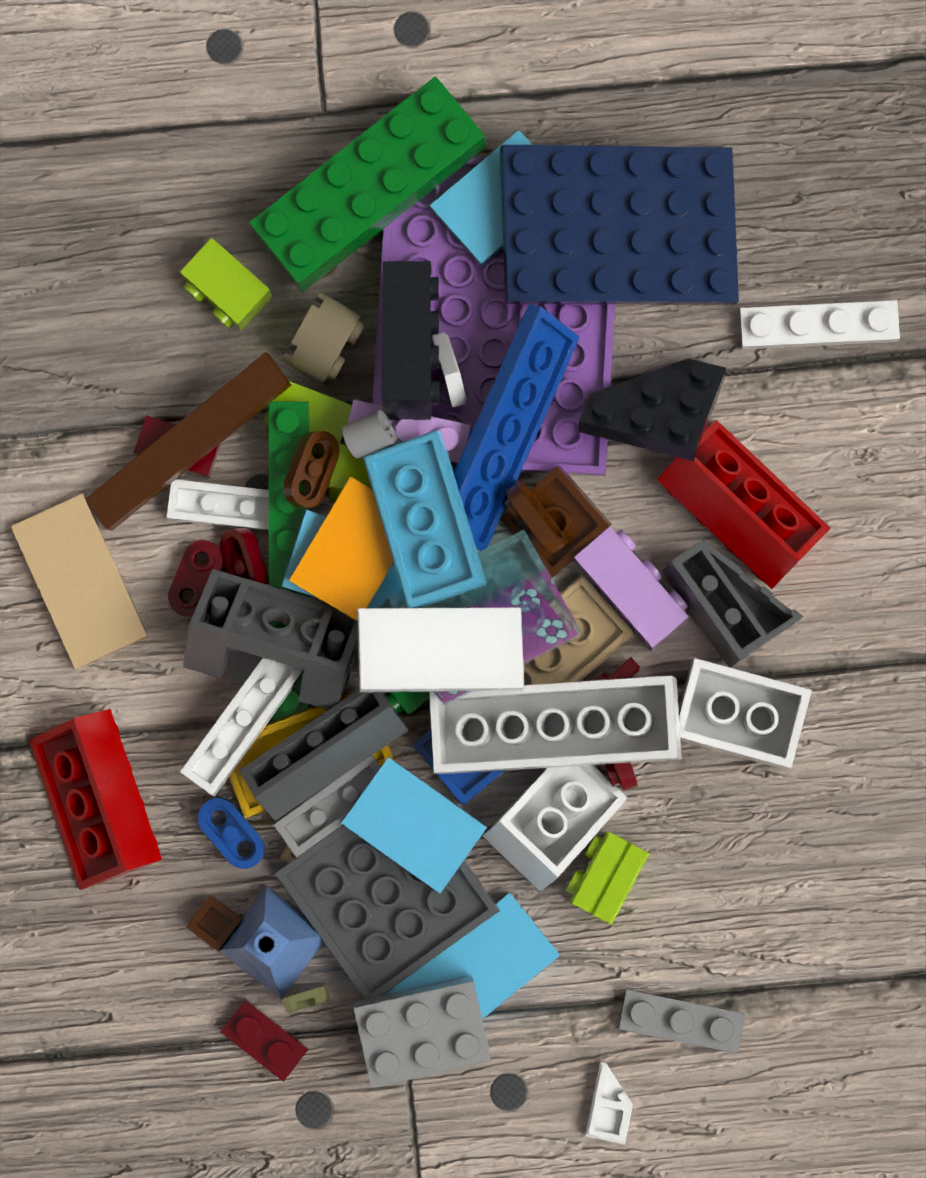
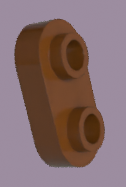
M311 431L301 437L283 484L285 498L294 507L312 508L323 500L340 452L339 444L331 433L327 431ZM313 445L317 450L315 457L312 455ZM300 482H301L302 485H303V491H302L301 494H300V492H299V483H300Z
M518 480L505 491L508 498L504 501L505 506L517 520L521 518L531 530L528 533L531 541L541 552L547 549L550 553L554 554L567 544V540L559 526L526 484Z

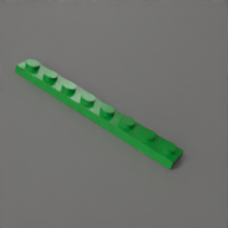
M309 402L269 403V586L310 597V595L281 586L304 511H310V508H298L291 505L285 498L283 491L284 480L301 437L309 432ZM300 482V483H299V492H300V494H301L302 491H303V485H302V483ZM272 621L269 623V625L274 628L287 627L284 623L280 621ZM303 675L270 720H278L310 708L309 704L298 701Z

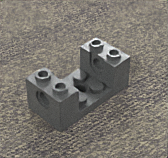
M212 569L189 624L183 667L222 678L228 663L230 648L304 670L298 701L329 710L341 702L358 655L357 621L324 601ZM272 621H280L284 623L287 627L274 628L270 626L269 623Z

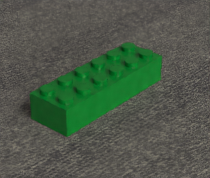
M435 76L250 221L253 234L300 292L303 293L486 148L485 135Z

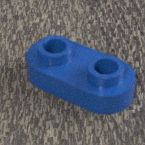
M214 798L202 805L198 814L199 826L227 861L234 867L241 869L256 866L264 856L265 844L262 837L236 806L223 798ZM217 811H223L226 814L227 820L222 826H216L212 821L213 814ZM243 841H248L252 845V852L246 857L241 856L238 852V846Z

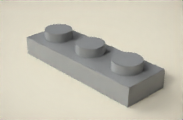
M373 755L274 824V827L296 858L343 825L342 821L381 768Z
M626 989L618 1029L738 1054L745 1014Z

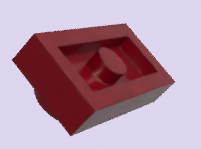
M247 999L221 1031L223 1035L283 1082L309 1050L308 1047Z

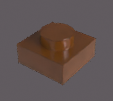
M210 895L186 927L216 951H219L243 919L216 897Z

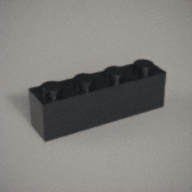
M383 261L382 410L389 420H431V405H439V380H431V370H439V345H431V335H439V311H431V301H439V277H431V261Z

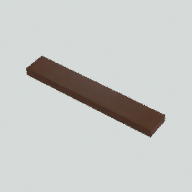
M266 352L263 353L90 494L86 501L106 530L113 531L292 386L272 356Z

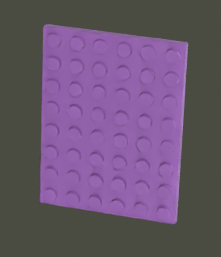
M474 157L383 229L372 404L382 406L383 261H431V277H439V301H431V311H439V334L443 332L448 334L467 399L465 401L466 404L452 407L439 364V370H431V380H439V405H431V416L471 425V430L477 422L485 404L486 395L492 388L500 370L502 359L507 354L517 331L518 323L523 317L528 304H505L503 249L483 266H480L433 213L430 205L486 157ZM533 304L545 309L580 338L521 472L550 473L556 466L560 465L568 475L605 477L608 439L578 432L580 417L590 393L611 386L615 304ZM431 335V345H434L433 338Z

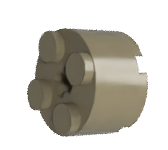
M319 292L315 301L321 304L320 308L312 304L291 341L290 349L295 351L293 356L285 353L281 361L323 384L326 379L332 382L335 380L346 360L340 356L345 344L351 348L354 346L365 324L359 321L361 314Z

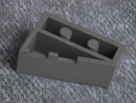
M701 540L671 560L662 572L675 591L686 602L693 617L725 663L731 668L793 626L804 616L795 609H789L772 596L774 593L765 586H759L742 573L743 570L706 541Z

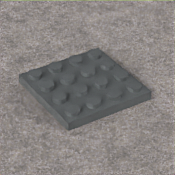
M344 825L275 873L364 999L382 996L500 911L465 860L443 891L438 893Z

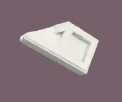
M443 332L439 335H432L434 345H439V364L451 405L456 407L466 404L465 401L467 399L461 374L448 334Z
M600 1061L585 1136L625 1144L633 1104L606 1062Z

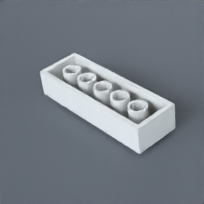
M674 676L524 685L523 690L469 691L447 703H444L436 691L429 692L434 773L437 774L682 759L677 679Z

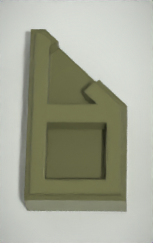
M322 985L288 995L282 999L286 1012L290 1014L297 1010L329 1001L330 996L327 985Z

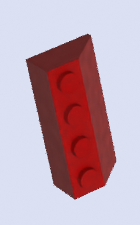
M718 420L705 430L694 461L676 457L657 479L673 498L685 506L700 524L706 526L724 544L728 551L734 553L752 570L759 580L763 581L771 589L831 529Z
M111 709L73 718L29 740L79 890L137 871L162 860L157 839L153 834L145 811V804L140 796L132 773V766L128 761L119 735V728L115 723Z

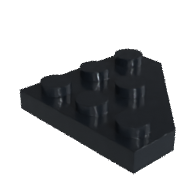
M688 358L590 393L579 420L578 432L694 461L725 380L726 368Z

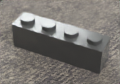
M357 690L243 767L240 772L254 798L276 821L409 730L383 692H359Z

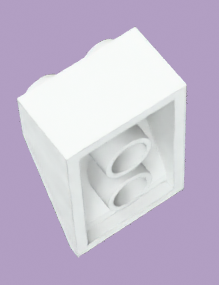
M594 765L546 768L489 828L483 837L541 892L562 874L628 797L616 786L612 787L610 780Z

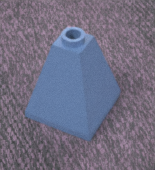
M266 886L242 917L243 920L220 948L219 952L282 999L323 945L324 941L303 913ZM264 936H269L274 941V948L270 952H266L263 948L262 940Z

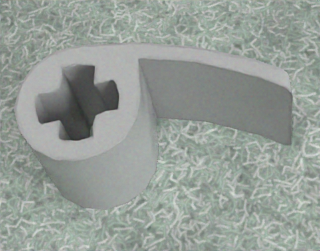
M381 410L348 423L342 429L345 443L356 459L400 443L388 417Z

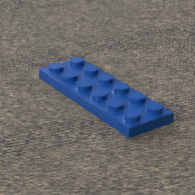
M528 304L523 317L518 323L515 336L507 354L502 359L500 370L492 388L486 395L485 404L475 426L469 434L466 447L453 470L476 549L483 553L486 552L506 507L504 501L508 498L505 491L517 482L580 338L545 309L533 304Z

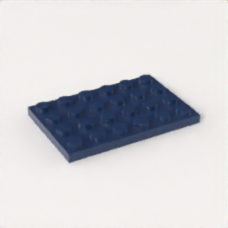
M502 145L500 147L505 304L735 305L739 302L732 147Z

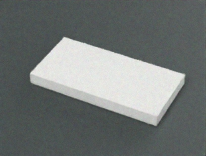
M521 608L358 609L359 692L514 691L524 689Z

